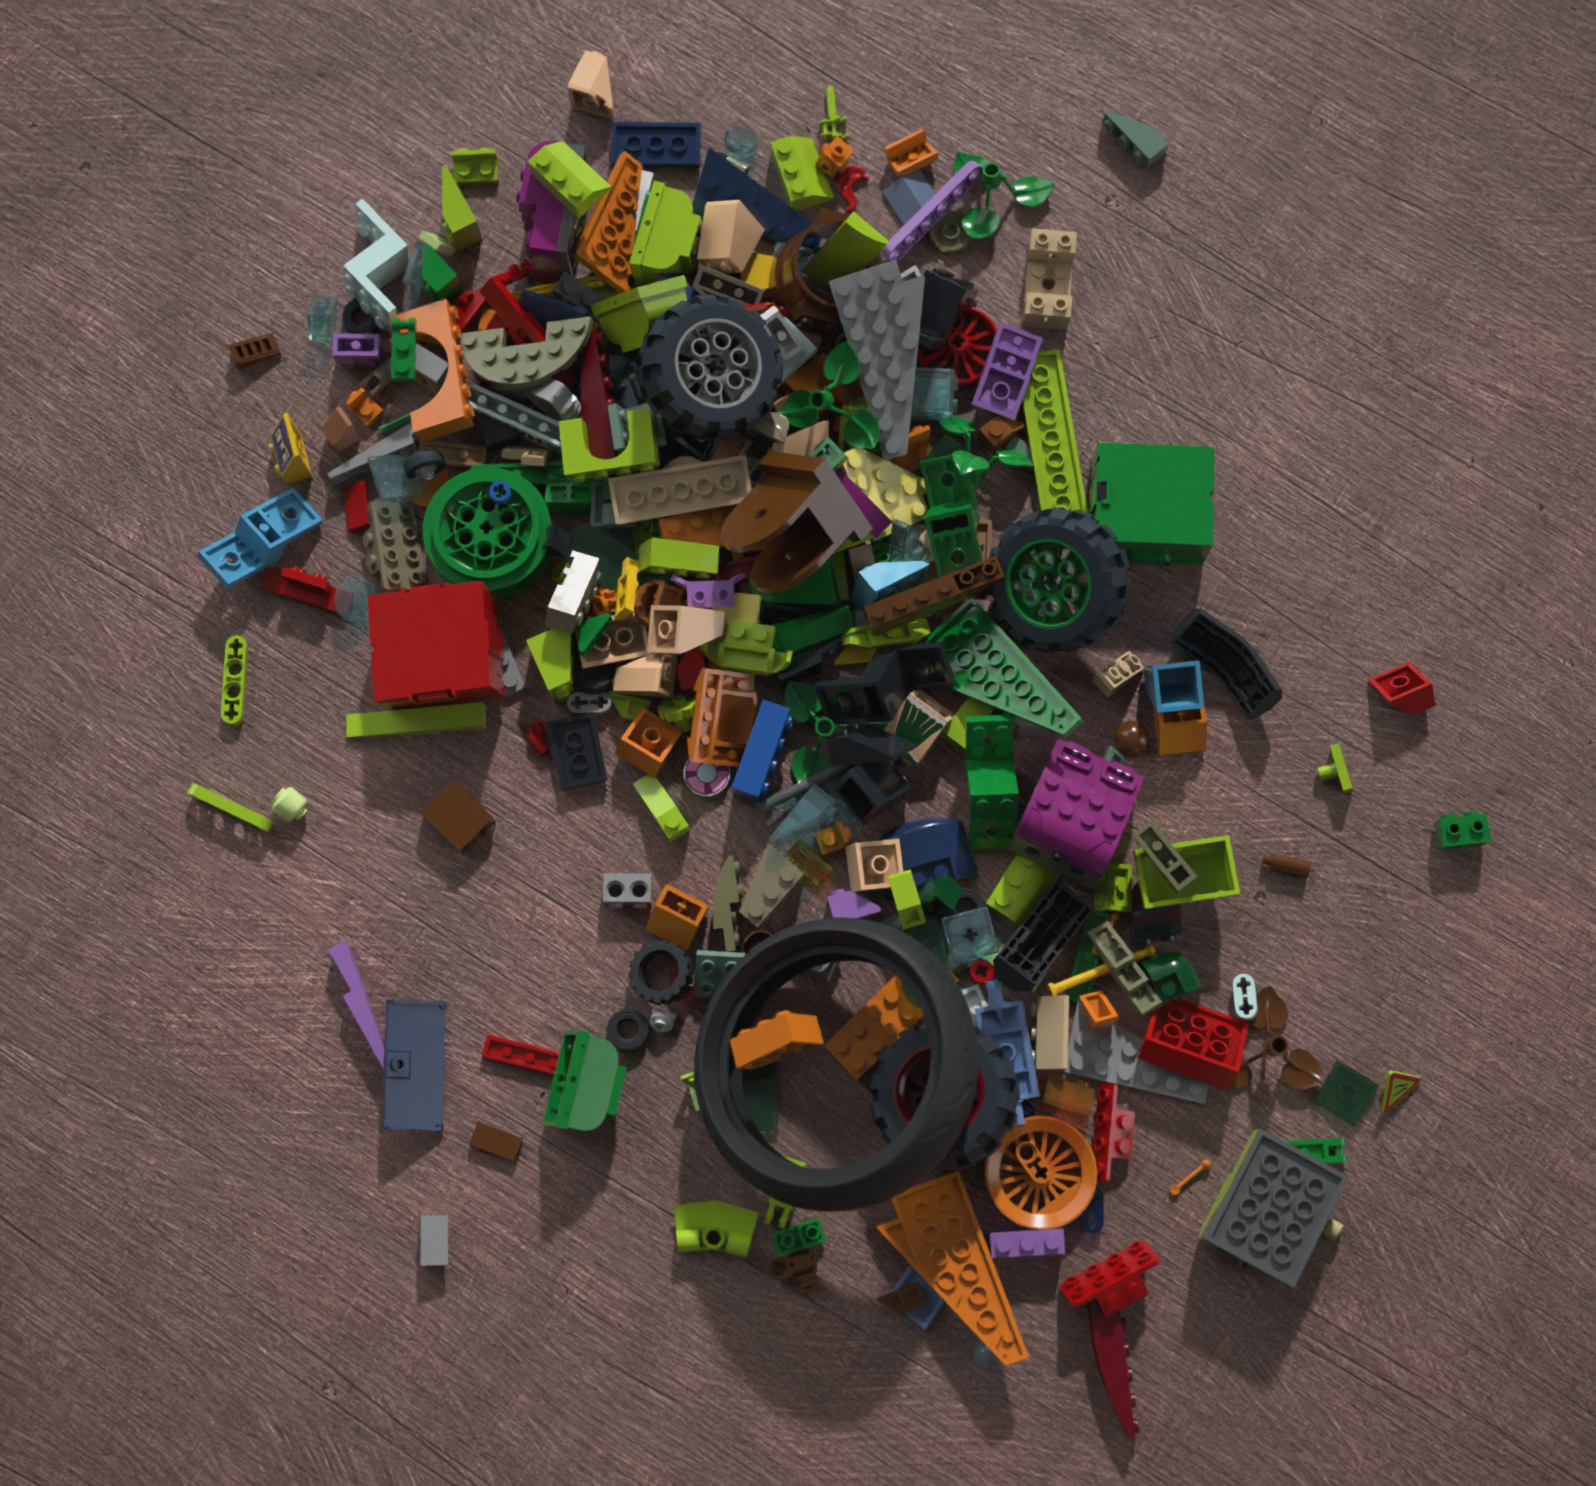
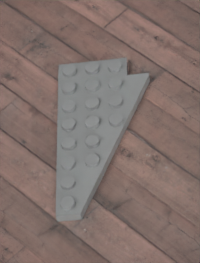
M896 259L829 281L847 342L850 343L860 361L858 377L868 409L875 415L879 423L880 436L878 441L885 461L907 454L925 283L924 275L903 282Z

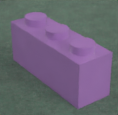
M1063 1229L988 1233L991 1258L1065 1254Z

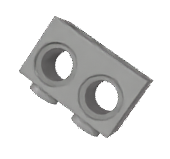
M604 873V905H609V909H622L623 905H632L633 909H646L647 905H652V875ZM643 886L646 888V893L643 897H635L633 895L636 887ZM612 887H621L622 894L619 897L610 896Z

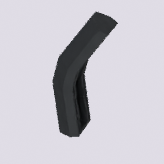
M1202 608L1193 609L1181 622L1172 637L1171 643L1197 661H1200L1224 683L1247 720L1254 719L1270 711L1282 699V688L1258 652L1240 634Z
M1055 881L994 958L993 965L997 979L1012 991H1032L1094 909L1058 881Z

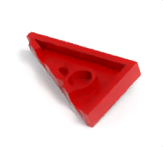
M481 288L473 292L469 290L450 302L458 311L459 319L456 320L461 333L467 331L488 303L479 292Z

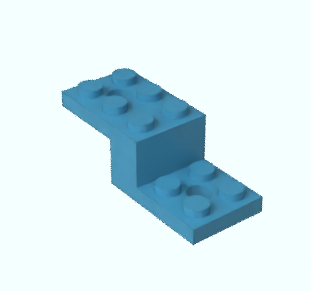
M291 488L242 514L235 532L198 551L197 557L226 589H229L278 562L287 543L320 526L323 519L294 488ZM284 513L293 514L295 518L290 519ZM225 558H233L237 563H228Z

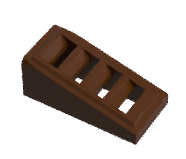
M273 333L228 345L238 370L281 354ZM268 341L272 348V350L270 351L267 350L265 343ZM260 345L263 352L259 353L256 346ZM252 348L254 355L250 356L248 349ZM243 351L245 357L240 358L239 353Z

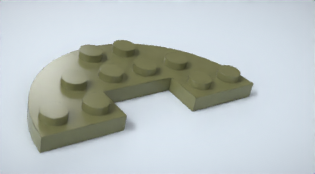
M591 317L547 322L545 342L506 346L507 332L504 328L461 333L463 355L472 370L484 381L487 380L495 383L498 387L510 389L533 387L551 380L550 376L556 374L561 369L565 371L578 359L576 355L583 346L586 347L591 336L593 320Z

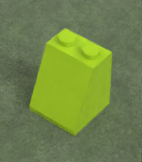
M553 628L526 640L552 700L562 701L567 699L571 695L570 693L574 692L575 635L574 632L570 634Z

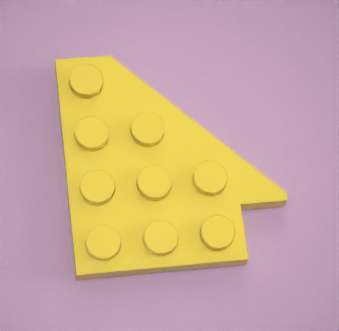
M853 448L844 452L848 459L840 466L842 471L892 521L877 538L870 533L872 537L870 542L891 534L893 524L905 528L925 519L924 517L928 509L922 497L923 494L927 493L923 478L887 460L885 461L883 458L864 449Z

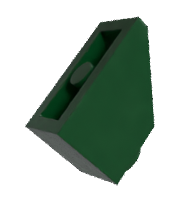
M947 874L932 879L918 893L925 920L953 911L963 888Z

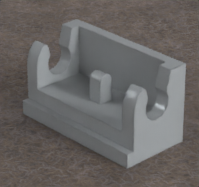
M448 1215L419 1216V1266L448 1265Z

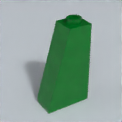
M829 559L814 574L800 584L777 593L760 592L753 585L751 579H748L747 594L760 595L761 601L807 607H842L833 562Z

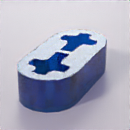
M1097 1187L1095 1188L1094 1195H1098V1200L1094 1201V1208H1090L1089 1203L1081 1213V1226L1088 1233H1097L1104 1225L1103 1193ZM1090 1211H1094V1219L1099 1221V1224L1095 1225L1094 1229H1091L1090 1225H1086V1220L1090 1219Z

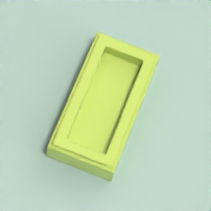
M423 230L419 236L424 243L428 244L435 251L452 256L456 251L453 246L437 235Z

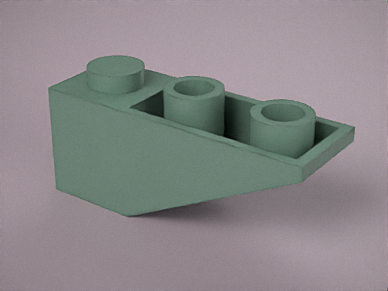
M1108 110L1104 112L1102 123L1105 130L1114 134L1119 144L1133 154V158L1138 164H1142L1147 169L1167 152L1169 142L1155 127Z

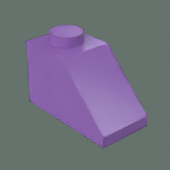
M844 889L832 891L831 896L827 897L832 918L866 919L881 913L878 905L852 891L845 892Z

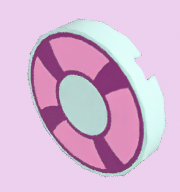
M689 758L684 767V780L687 787L694 794L701 797L716 796L727 787L730 780V768L725 765L690 762Z

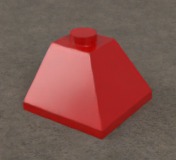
M1410 662L1368 679V683L1391 706L1416 715L1436 706L1432 683Z

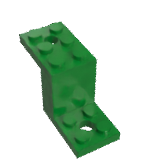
M952 454L920 461L930 505L924 518L938 578L983 561L976 531L981 517L971 473L961 477L952 461ZM945 473L951 474L954 477V483L945 485L941 480L942 475ZM955 551L962 552L965 557L964 561L961 563L954 562L951 557L952 553Z
M1013 715L966 716L965 778L969 801V850L1008 848L1017 829L1019 793L1013 762ZM991 734L995 736L991 740L984 739L986 735ZM990 826H998V827H999V828L996 829V830H989V829H988Z

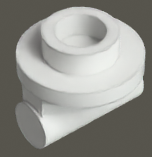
M653 1008L650 1025L658 1032H668L673 1028L677 1013Z

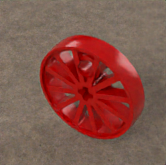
M966 304L963 305L956 320L959 326L952 329L944 348L936 349L939 351L922 357L920 348H929L918 343L917 364L927 378L939 377L947 379L940 375L953 359L952 379H950L949 389L955 390L970 388L979 383L982 372L974 375L967 359L983 369L985 361L974 353L989 354L991 346L976 345L975 343L989 337L993 341L997 331L993 321L984 312ZM962 315L974 318L968 328L962 332L964 324ZM979 322L987 329L975 336H969ZM945 357L935 372L927 366V364ZM958 359L969 379L957 380Z

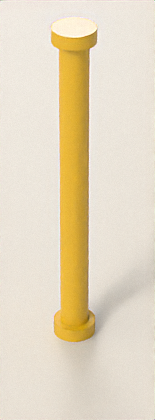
M1147 944L1144 949L1134 952L1135 962L1155 956L1156 951L1153 945ZM1103 964L1056 984L1049 983L1047 984V990L1050 996H1057L1059 992L1107 974L1110 971Z

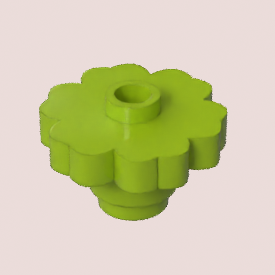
M680 693L679 695H674V698L664 699L662 704L657 706L660 719L674 722L675 727H678L683 732L692 730L696 693L686 695Z

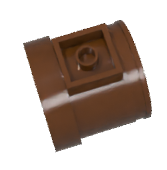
M823 207L811 219L810 227L806 231L792 237L778 251L772 262L769 275L772 297L777 306L788 308V319L800 330L808 331L812 329L816 330L819 335L831 336L843 327L836 304L820 299L804 283L799 271L798 254L801 243L804 240L810 238H824L828 240L850 216L848 214ZM881 252L865 269L882 264Z

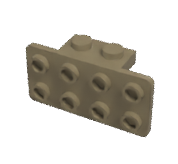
M373 502L370 505L373 525L364 532L363 544L367 550L366 565L370 569V576H381L382 588L385 591H401V588H406L410 591L411 587L426 586L414 505L410 502Z

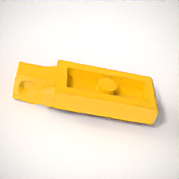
M629 557L623 560L622 576L618 579L615 618L624 621L630 614L634 613L635 593L638 589L637 574L640 572V562Z

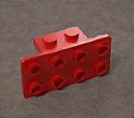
M1145 1241L1134 1242L1127 1249L1111 1254L1106 1260L1090 1265L1080 1274L1066 1278L1059 1287L1074 1308L1080 1307L1096 1298L1105 1317H1108L1149 1295L1140 1274L1160 1264V1259Z

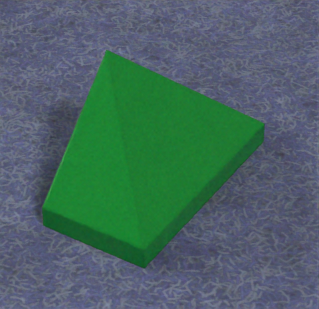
M609 613L582 621L581 625L577 626L579 651L584 658L613 622Z

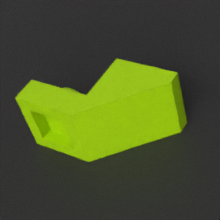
M911 869L889 875L888 879L902 928L907 929L926 923Z

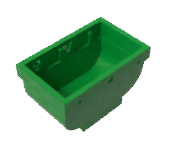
M566 1030L564 1032L542 1122L543 1126L589 1131L597 1128L603 1122L606 1115L616 1116L627 1067L618 1065V1053L612 1043L606 1039L591 1036L590 1032L582 1030ZM561 1076L563 1078L562 1082L558 1081V1077Z

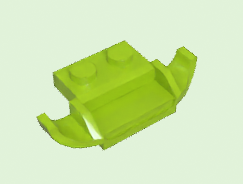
M922 618L878 636L874 635L870 624L851 628L843 632L840 637L843 646L854 645L871 650L872 648L882 646L915 644L922 640L924 636L930 635L931 631L929 622Z
M729 620L725 642L720 641V644L709 641L700 646V651L723 670L769 676V674L778 673L786 669L790 665L793 651L780 653L772 648L776 634L775 626Z

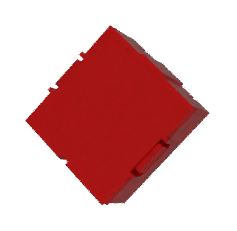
M482 581L453 585L444 582V587L441 584L411 587L410 591L406 588H401L400 592L367 596L370 645L374 647V651L371 652L374 701H377L378 704H382L391 711L505 697L504 682L501 679L503 677L502 661H504L503 636L500 632L499 618L496 615L498 613V600Z

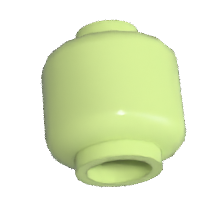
M292 787L282 788L271 801L273 803L272 811L285 822H291L294 818L299 821L307 811L304 808L307 799Z

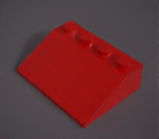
M1177 998L1150 1013L1137 1058L1230 1091L1239 1073L1249 1023Z

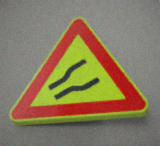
M1389 1071L1387 1077H1384L1386 1086L1382 1087L1384 1096L1381 1112L1383 1114L1389 1112L1421 1082V1078L1402 1072Z

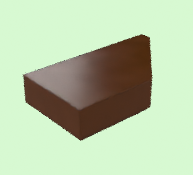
M919 1281L876 1298L878 1302L904 1314L928 1305Z

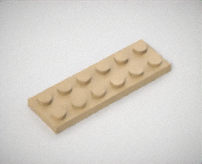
M746 455L608 479L616 525L737 505L752 490Z

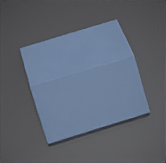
M919 171L901 177L883 191L882 194L904 226L935 195V192L922 172Z

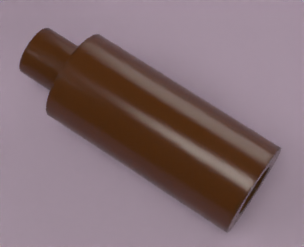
M1273 853L1272 856L1263 855L1262 864L1269 865L1270 870L1304 878L1309 876L1311 861Z

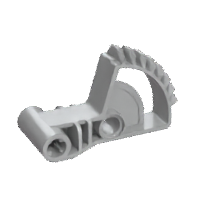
M551 378V380L542 384L520 389L502 388L496 386L495 383L489 385L492 392L505 398L509 396L512 399H529L547 417L558 422L577 419L582 416L579 400L563 383Z

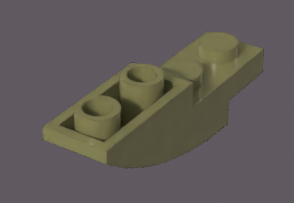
M733 855L728 856L722 867L713 901L714 932L724 931L726 952H736L735 947H740L738 932H733V923H737L735 909H730V906L740 905L739 899H743L742 884L737 885L736 876L740 875L739 861L734 862Z

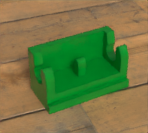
M546 482L545 503L549 514L591 515V483Z

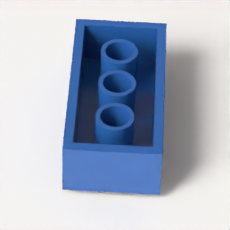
M766 700L762 701L732 785L734 797L754 804L761 801V799L767 798L770 789L768 779L769 777L774 778L777 769V760L775 759L777 756L781 757L785 746L784 734L789 735L793 724L790 708Z

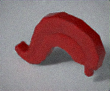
M851 165L842 174L840 173L837 178V190L849 205L846 208V213L853 212L858 204L857 198L851 189L852 185L859 183L862 179L865 181L869 180V177L865 175L866 171L861 166Z

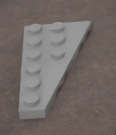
M1077 1002L1068 1042V1068L1063 1073L1205 1104L1208 1083L1137 1058L1142 1040L1116 1024L1090 1032L1081 1003Z

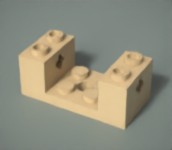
M1032 228L1028 243L1022 327L1067 331L1071 318L1072 296H1070L1077 232ZM1049 280L1053 282L1054 288L1045 289L1042 286V282Z

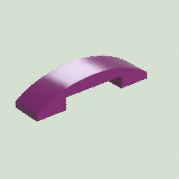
M839 467L835 471L836 475L873 527L870 533L877 538L892 521Z

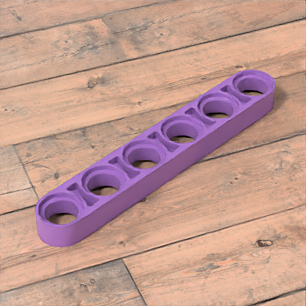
M975 161L966 163L889 240V243L882 250V256L888 261L900 260L980 180L983 175V168Z

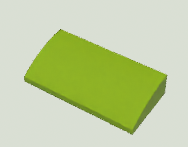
M853 211L809 260L802 272L819 284L831 289L829 281L864 270L885 248L889 241Z

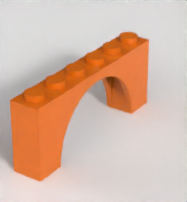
M443 299L397 314L396 318H400V320L416 318V343L426 342L439 345L445 349L448 357V373L440 391L426 405L410 412L413 433L422 442L472 427L474 410L469 402L471 391L466 383L468 371L463 364V348L460 344L461 330L457 325L456 319H459V314L456 307L452 306L447 299ZM401 330V335H408V330Z

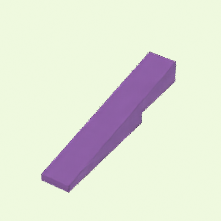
M344 940L329 949V952L351 990L343 995L384 1069L385 1040L350 943Z

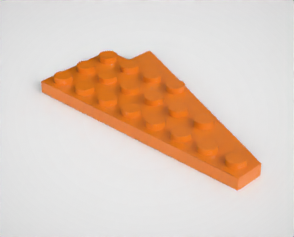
M959 1171L909 1188L902 1194L891 1198L898 1219L877 1226L882 1236L1005 1367L1029 1359Z

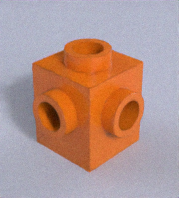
M837 136L829 145L825 143L817 153L820 157L815 164L833 178L838 171L842 174L849 166L848 159L854 150Z

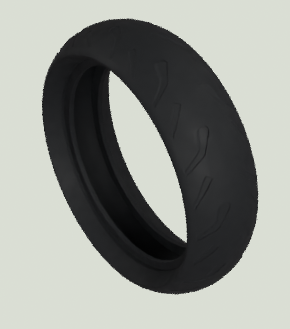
M836 917L800 923L773 934L747 952L726 974L711 998L700 1025L694 1057V1081L700 1113L711 1139L727 1163L740 1177L769 1197L793 1207L822 1212L852 1211L868 1208L902 1194L920 1182L940 1163L957 1140L972 1107L978 1077V1044L974 1022L966 999L951 973L931 951L911 936L895 928L858 918ZM840 961H858L883 967L894 973L912 992L920 1005L927 1023L931 1043V1065L922 1101L907 1127L895 1140L875 1155L852 1165L838 1168L818 1169L799 1166L777 1152L766 1141L754 1123L744 1094L743 1069L736 1067L730 1040L739 1036L738 1033L740 1031L751 1029L758 1014L774 993L792 978L808 969Z

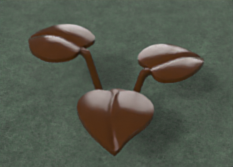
M1267 986L1256 994L1258 1012L1256 1017L1249 1021L1254 1028L1260 1029L1265 1027L1266 1032L1271 1038L1266 1041L1263 1052L1244 1061L1242 1055L1239 1073L1231 1089H1238L1247 1085L1252 1078V1071L1247 1065L1267 1054L1271 1057L1283 1056L1286 1064L1283 1065L1281 1074L1284 1082L1289 1087L1304 1090L1323 1085L1325 1083L1324 1075L1314 1056L1304 1049H1294L1288 1058L1289 1044L1287 1039L1270 1030V1028H1281L1286 1023L1288 1010L1284 1001L1276 994L1271 986ZM1249 1006V1008H1248V1014H1249V1010H1252L1253 1007H1250V1006Z

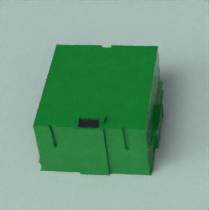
M1098 442L1091 459L1088 514L1093 515L1095 522L1099 525L1106 524L1117 536L1114 542L1120 551L1125 549L1128 561L1132 560V564L1162 565L1163 561H1165L1166 566H1169L1171 563L1204 564L1207 555L1213 547L1214 500H1210L1214 493V447Z

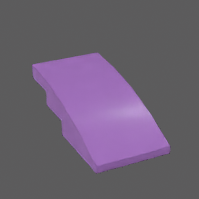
M1000 322L971 405L1014 421L1029 383L1043 338Z

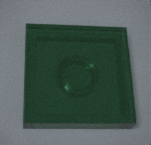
M1336 1060L1324 1080L1325 1083L1321 1085L1312 1102L1351 1126L1356 1127L1379 1085Z

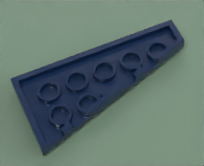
M709 147L692 203L695 215L704 217L707 202L740 200L765 229L762 234L764 237L787 243L792 237L806 231L810 227L811 222ZM822 238L804 240L800 248L817 253Z

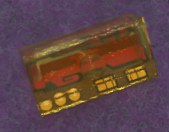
M802 838L796 841L784 856L804 873V878L817 889L836 870V867Z

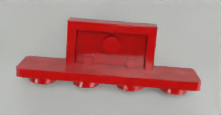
M292 566V569L284 567L283 571L272 567L266 568L260 584L261 589L339 614H348L354 594L332 587L326 576L314 573L312 576L306 574L304 569Z
M1100 1084L1097 1095L1098 1104L1095 1118L1093 1154L1097 1165V1181L1101 1182L1110 1181L1112 1158L1131 1160L1135 1112L1116 1109L1117 1084Z

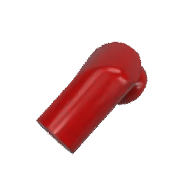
M535 721L530 727L528 742L542 757L550 750L543 742L546 726L542 721Z

